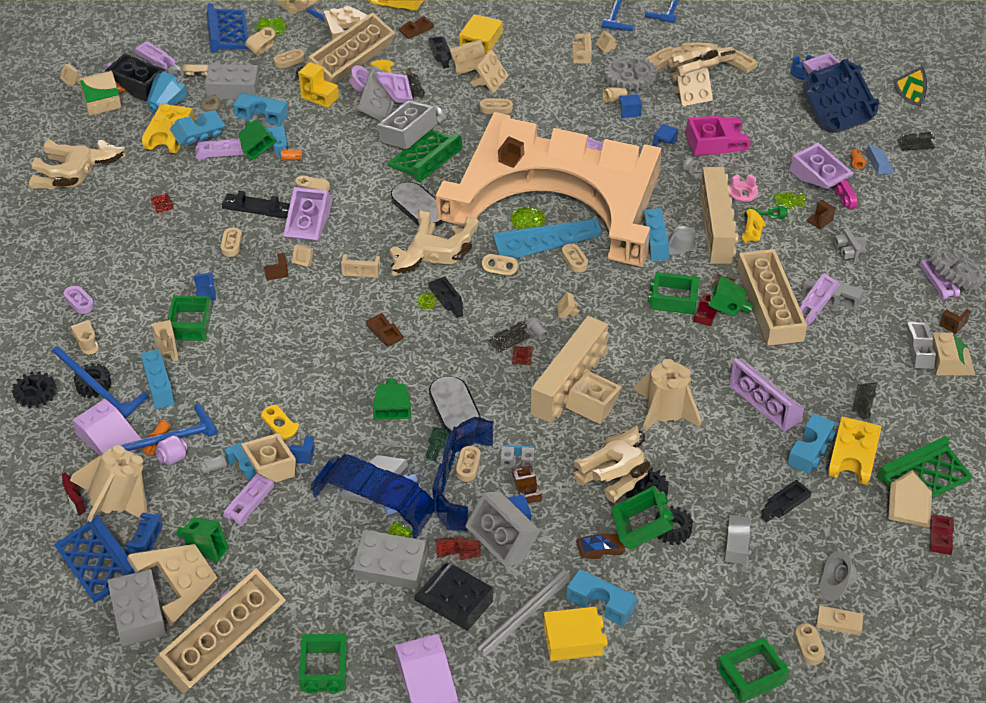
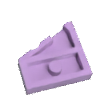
M377 72L376 79L395 102L405 103L408 100H413L407 75Z

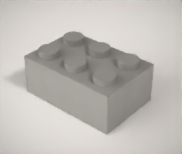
M209 64L205 81L207 97L216 94L218 99H237L241 93L257 96L260 80L258 65Z
M408 100L381 121L377 127L382 143L408 149L438 123L434 106Z
M484 492L465 525L504 566L520 565L540 533V530L501 492Z
M363 530L353 567L355 577L357 579L418 590L428 554L427 543L424 540Z
M151 569L108 580L122 646L166 635Z

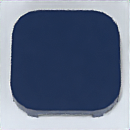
M848 59L820 70L815 69L803 81L802 89L821 127L830 133L842 132L870 121L877 115L878 105L880 104L878 98H873L860 73L863 68L860 64L857 66L853 62H849Z

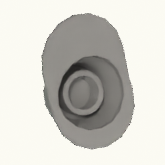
M678 226L671 234L667 235L670 255L681 254L697 248L694 227Z
M835 551L826 560L820 582V591L822 598L827 601H834L840 598L845 590L853 585L856 580V567L846 552Z

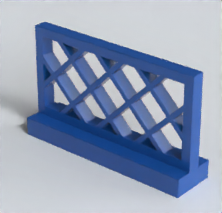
M207 3L206 17L210 52H217V48L249 49L245 44L238 43L239 41L246 43L248 39L245 11L216 9L214 4Z
M98 515L91 522L86 523L54 544L94 603L110 595L108 580L112 579L114 572L123 573L124 576L136 573L127 560V554ZM90 529L93 531L91 539H82L84 533ZM69 543H74L72 551H63L62 547ZM80 544H89L86 552H77ZM94 545H103L100 553H92ZM75 557H84L82 565H73ZM89 558H99L97 565L87 566ZM104 558L113 559L110 567L102 566ZM85 571H94L92 579H83ZM99 572H109L107 579L97 580ZM95 585H104L101 592L96 595L93 594Z

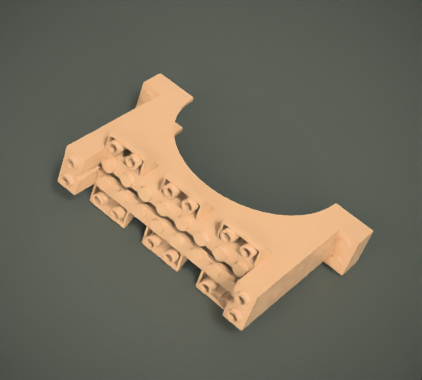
M494 112L461 183L442 182L436 194L437 216L442 221L465 226L467 217L477 218L490 205L507 196L528 191L558 192L583 201L601 216L609 231L611 242L608 255L609 260L643 267L649 252L650 227L640 225L660 173L661 148L644 144L639 156V146L605 139L602 151L588 148V135L554 128L551 140L537 137V124L511 119V115ZM508 136L524 142L525 154L515 168L502 164L498 160V149Z

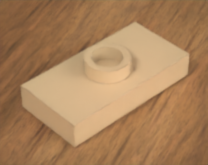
M819 605L816 627L861 636L862 613Z

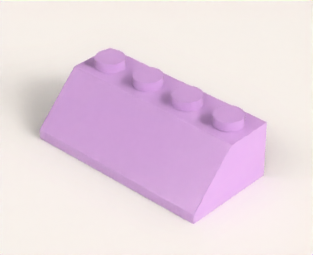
M737 358L733 360L730 379L731 388L784 432L802 421L804 408L799 403L795 402L749 363Z

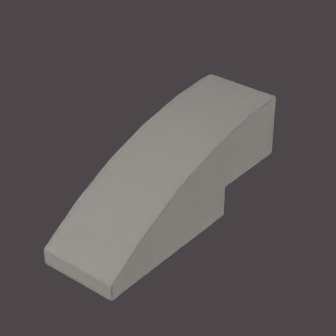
M805 281L802 296L806 297L817 281ZM840 283L826 305L835 309L838 305H842L856 311L862 303L864 290Z
M907 322V334L914 368L934 369L936 354L932 347L933 337L927 324Z
M735 515L729 516L725 562L746 565L751 518Z

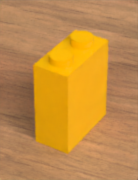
M474 14L459 34V46L481 39L485 52L488 53L503 33V21Z
M596 607L544 612L543 626L550 661L603 655L604 647H607V637L605 633L602 634L603 619L602 615H598Z

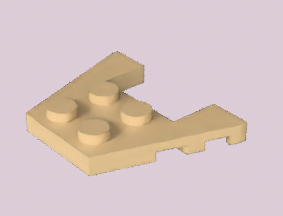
M349 6L324 11L323 15L332 39L345 32L343 29L351 28L368 16Z
M195 544L133 553L127 557L128 562L136 573L157 565L179 599L161 608L162 614L171 627L217 581V576Z

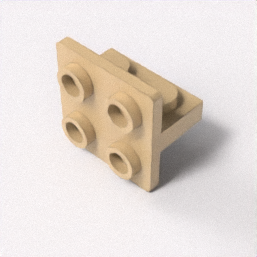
M481 39L450 49L458 75L476 70L475 66L486 55Z
M493 50L488 51L475 66L478 74L470 83L473 87L486 85L490 92L494 93L507 79L508 74Z
M708 68L688 72L680 77L678 73L676 74L678 86L673 87L674 94L679 93L682 106L713 100Z

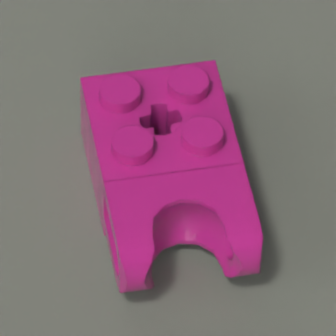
M721 116L688 118L685 135L694 156L745 151L751 145L750 139L746 134H739L743 124L738 117L721 118Z

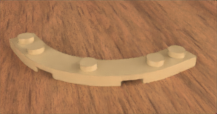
M683 43L681 47L673 48L670 46L645 58V60L649 59V63L653 62V66H656V70H659L668 64L667 61L671 59V56H677L712 44ZM713 44L716 46L717 50L723 49L719 48L717 44ZM735 50L736 53L734 54L736 58L724 61L745 73L755 69L758 65V61Z

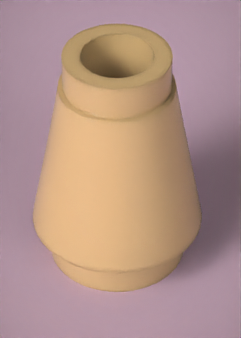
M607 87L602 92V99L605 103L609 102L611 104L618 101L619 96L627 95V90L625 88Z

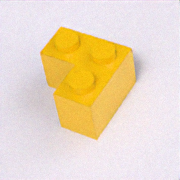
M309 62L299 71L301 98L327 108L339 98L338 85L324 80V69L322 66Z

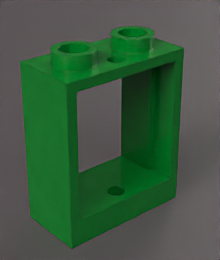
M656 272L655 279H651L650 290H653V292L649 291L648 303H651V309L695 315L700 277ZM658 287L691 290L690 298L658 295Z
M173 295L167 321H171L175 340L206 341L212 313L210 296ZM179 312H204L202 323L177 322Z
M653 486L611 507L619 539L628 549H633L674 528L672 523L674 517L671 510L667 507L666 503L669 501L663 491L660 492ZM657 504L661 517L632 531L629 518Z
M347 633L302 634L299 666L300 692L313 694L317 691H328L329 693L346 691ZM340 653L339 674L306 675L307 654Z
M764 637L718 657L717 671L740 703H744L787 683L789 675L788 665L779 658L774 646L769 644ZM761 653L775 672L747 684L734 664Z

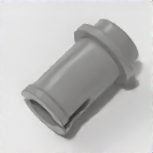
M531 318L527 321V329L532 331L539 340L548 337L549 332L540 324L539 319Z
M223 455L209 460L203 459L202 462H199L202 474L207 473V475L212 471L227 467Z

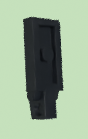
M445 37L428 38V43L435 60L441 62L443 69L449 68L451 51Z
M445 276L428 282L429 289L447 311L451 310L456 318L463 316L462 297Z
M798 480L793 481L768 499L765 508L762 510L761 519L767 523L775 516L778 518L784 516L810 498L812 492Z

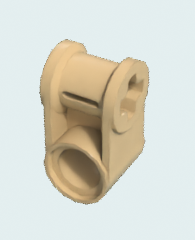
M265 27L258 33L250 36L245 46L255 55L259 56L273 46L275 31L272 28Z
M308 176L296 178L298 188L326 191L330 189V183L325 179Z
M86 320L71 326L73 336L76 338L81 351L88 355L96 353L99 347L90 321Z

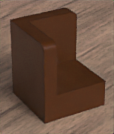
M508 136L498 149L499 162L515 168L525 154L524 142Z
M820 200L817 202L816 213L809 217L807 222L821 230L833 221L836 208L824 200Z
M284 253L277 254L278 264L266 265L264 267L266 280L288 277Z
M946 309L942 314L939 326L957 334L968 322L971 311L967 309L959 316Z

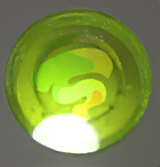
M423 293L418 297V306L420 308L428 310L435 307L436 297L433 294Z

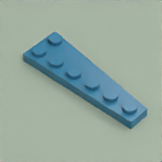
M597 219L493 233V241L498 255L519 258L601 236V228Z

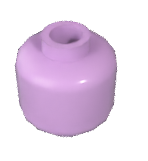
M173 435L160 441L157 444L155 453L161 463L170 466L185 458L187 444L183 439Z

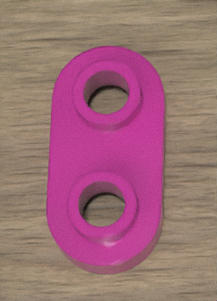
M843 180L835 185V193L842 199V205L846 206L847 209L856 208L857 197L848 181Z

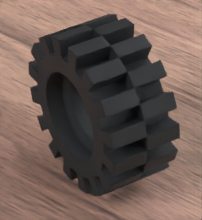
M91 363L89 367L87 364L84 365V370L92 378L99 379L97 382L109 391L108 388H111L109 370L104 365L101 367V364L95 366L94 363ZM75 373L74 383L78 394H81L82 397L87 395V398H91L94 395V398H98V393Z
M670 506L674 517L672 522L680 524L681 528L671 529L657 536L659 540L663 538V543L665 544L667 541H670L669 545H673L674 542L680 545L681 541L685 543L690 538L693 519H691L690 513L687 514V510L680 511L681 507L677 506V509H674V506ZM659 511L658 515L656 514L655 520L661 517Z

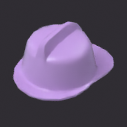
M357 65L352 68V77L349 79V84L356 91L362 93L369 71Z

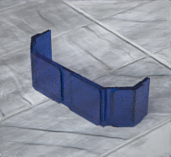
M472 417L460 423L459 426H454L453 430L450 431L443 453V462H440L432 488L434 513H437L438 519L447 530L468 532V529L465 527L468 522V506L449 503L443 495L455 455L464 447L474 444L493 447V421L481 417Z
M348 454L329 459L310 484L313 497L317 498L326 484L330 483L398 511L412 527L413 539L418 537L435 510V501L425 490L420 488L418 483Z

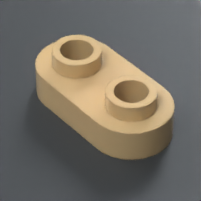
M293 49L278 54L274 57V65L277 68L283 69L299 64L305 60L304 52L300 49Z
M182 65V70L186 76H195V73L207 76L209 65Z
M486 98L480 101V111L485 114H493L494 112L509 114L513 110V103L509 99Z
M233 227L224 231L221 242V252L224 256L233 257L239 253L242 242V232L240 229Z
M575 244L563 246L562 257L569 268L577 273L586 271L588 259L579 246Z
M488 254L482 260L483 268L492 273L512 275L519 269L518 261L510 256ZM491 259H493V260L495 261V265H494V266H491V265H490V260H491ZM509 262L513 264L512 269L507 267Z
M466 446L461 450L456 467V476L459 480L469 482L476 478L481 460V452L477 447Z
M810 624L799 625L796 628L795 639L803 660L812 665L821 663L824 659L825 650L817 629Z

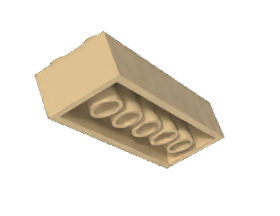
M372 12L310 55L306 65L311 62L322 66L324 69V80L336 84L348 76L354 66H362L390 46L395 32Z
M703 167L700 198L710 264L732 263L733 257H736L735 244H738V233H735L736 221H733L734 209H731L732 197H729L730 185H728V174H725L724 167Z
M775 249L739 253L737 270L747 291L749 301L754 304L753 311L767 346L804 342L807 324Z
M590 316L586 317L531 388V415L550 423L555 418L560 417L563 407L567 404L569 390L587 371H591L592 368L595 369L598 366L601 356L604 357L607 354V340L609 338L607 323Z
M255 568L166 647L153 662L185 694L286 600L261 572Z

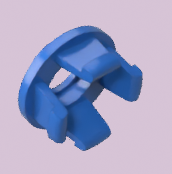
M808 54L805 61L815 57ZM796 55L792 60L791 74L799 79H805L809 74H804L806 69L803 62H800V56Z

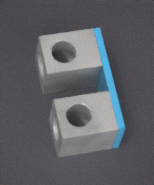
M502 445L501 467L513 468L515 455L522 456L521 467L531 465L533 468L534 447Z

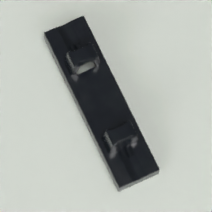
M238 190L237 195L227 193L221 204L222 209L287 219L290 203L279 202V197L271 196V200L246 196L245 191Z

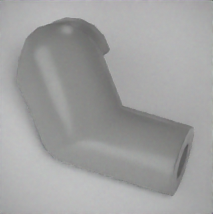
M434 105L437 122L442 124L446 120L447 114L443 109Z

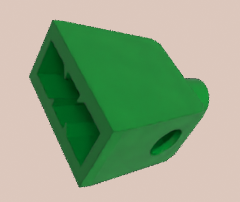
M257 119L247 121L245 128L239 132L242 152L251 160H255L277 142V139Z
M721 275L712 289L708 306L731 316H736L740 310L749 314L754 304L745 300L747 291Z
M389 378L386 380V384H379L377 386L373 403L374 420L411 419V404L405 384H398L396 379Z
M193 517L186 526L180 525L177 529V537L184 539L186 545L195 544L204 558L218 563L229 549L219 521Z

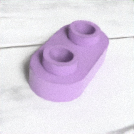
M70 286L65 289V301L76 312L86 314L93 310L92 298L81 287Z

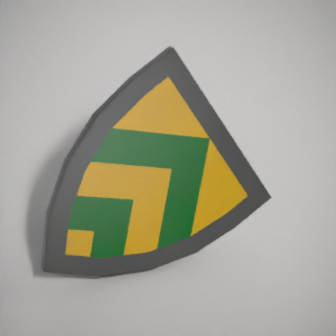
M923 66L893 80L902 98L916 106H921L927 91V77Z

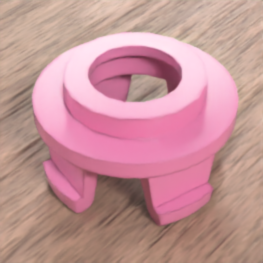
M738 174L732 178V185L730 186V196L732 198L748 202L757 197L758 186L755 183L756 178L749 174L746 181H740ZM742 190L748 191V195H742Z

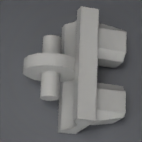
M849 228L844 229L843 235H837L834 239L836 248L843 247L841 248L843 260L852 258L854 262H858L859 253L863 252L867 245L863 237H854Z

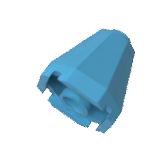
M163 71L154 78L147 100L148 109L151 112L156 113L160 104L175 105L188 95L185 85L182 82L178 84V78Z

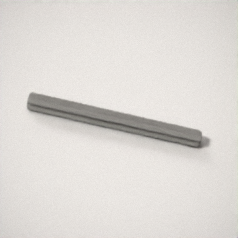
M562 570L483 640L477 646V653L482 657H486L570 581L571 575L566 570Z

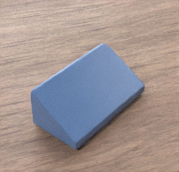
M869 144L866 154L877 175L894 173L884 151Z

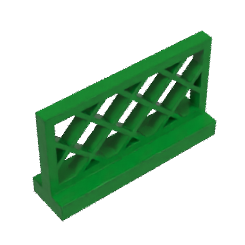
M430 130L411 145L410 148L405 149L389 161L388 166L414 176L416 181L422 182L463 149L461 134L455 133L450 136Z
M946 436L881 466L876 476L880 482L884 481L889 488L891 482H893L891 479L900 478L910 470L920 472L919 478L921 480L923 474L934 476L933 483L922 480L928 487L932 488V498L973 478L948 446L950 441ZM946 454L950 458L951 463L940 461V456ZM924 464H934L935 471L925 469ZM939 466L950 469L949 475L939 473ZM953 470L961 472L964 477H953ZM937 478L948 480L947 486L936 484Z

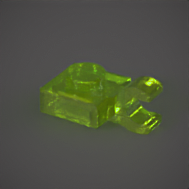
M792 192L774 194L776 206H787V209H794L795 205L797 207H806L805 201H801L806 200L804 193L793 195Z

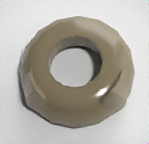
M216 94L203 99L201 102V109L206 112L217 111L222 106Z

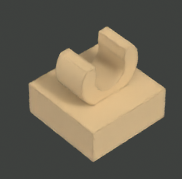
M603 30L596 45L603 52L608 53L610 49L616 48L617 43L615 42L616 39L609 32Z
M64 64L60 79L67 85L73 86L75 81H79L82 74H78L79 71L72 65Z
M299 244L294 245L292 263L309 267L312 262L314 248Z
M567 292L557 303L558 316L560 318H566L569 314L576 316L579 313V310L576 309L578 303L574 301L573 294Z

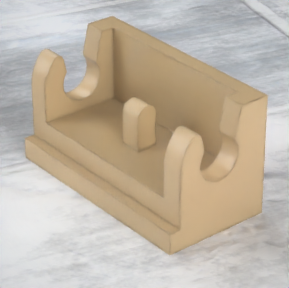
M591 33L576 34L575 38H581L582 41L573 42V63H591Z
M343 254L341 262L342 276L379 277L380 256H376L375 261L348 260V254Z
M171 321L151 324L156 350L160 349L163 362H165L164 356L167 354L171 355L173 362L178 361Z

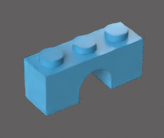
M241 93L233 104L235 117L250 120L253 115L263 113L265 114L266 123L281 126L288 116V104L285 101Z
M216 110L202 113L195 123L190 116L177 119L170 128V131L180 146L185 144L191 145L196 141L203 142L211 137L217 138L222 134L221 131L225 128V124Z
M662 208L644 210V225L650 227L649 251L651 261L669 260V243Z
M160 349L141 353L142 364L155 409L174 405L172 389Z
M813 413L805 427L803 439L811 443L797 440L790 451L787 465L808 474L812 472L813 468L817 469L821 462L820 456L826 455L829 448L828 443L833 442L836 437L837 431H834L836 422Z
M579 569L567 586V600L583 608H586L593 600H602L607 603L605 618L623 627L636 609L637 596L633 595L630 591L614 586L611 582L599 579L589 572Z

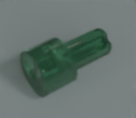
M440 427L432 429L428 439L430 445L425 455L429 461H436L441 448L445 447L449 438L447 430Z

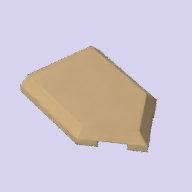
M913 470L891 482L888 519L930 528L932 491Z

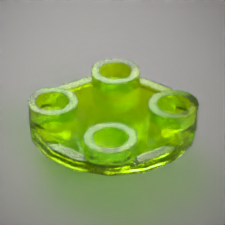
M282 17L274 19L259 18V23L255 27L257 32L265 27L272 28L275 31V35L283 33L287 28Z
M522 207L512 213L511 222L516 227V230L541 227L546 222V216L537 208Z

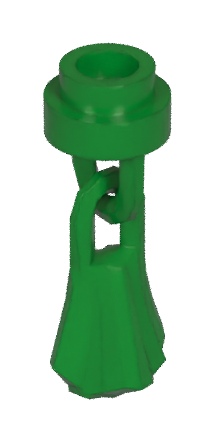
M783 205L770 207L768 211L749 207L746 209H753L760 216L768 215L770 218L784 219V217L788 216L787 206ZM772 210H777V214L772 215L774 213ZM745 211L744 216L748 219L747 212Z

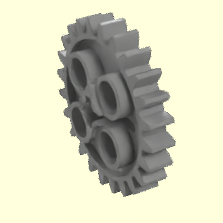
M623 54V57L617 56V59L612 58V61H608V64H605V79H607V83H611V86H616V88H625L629 92L632 89L638 91V88L644 90V87L649 88V84L653 85V81L656 80V66H653V62L649 63V59L644 60V57L638 58V55L632 57L630 54L627 57Z
M938 244L929 254L931 256L929 259L932 260L931 264L936 266V270L941 271L940 275L946 276V280L950 279L952 284L956 283L958 287L963 286L965 290L968 288L971 291L979 289L985 280V275L982 273L983 270L978 268V264H974L975 260L969 259V255H964L963 251H958L956 247L952 249L950 245Z

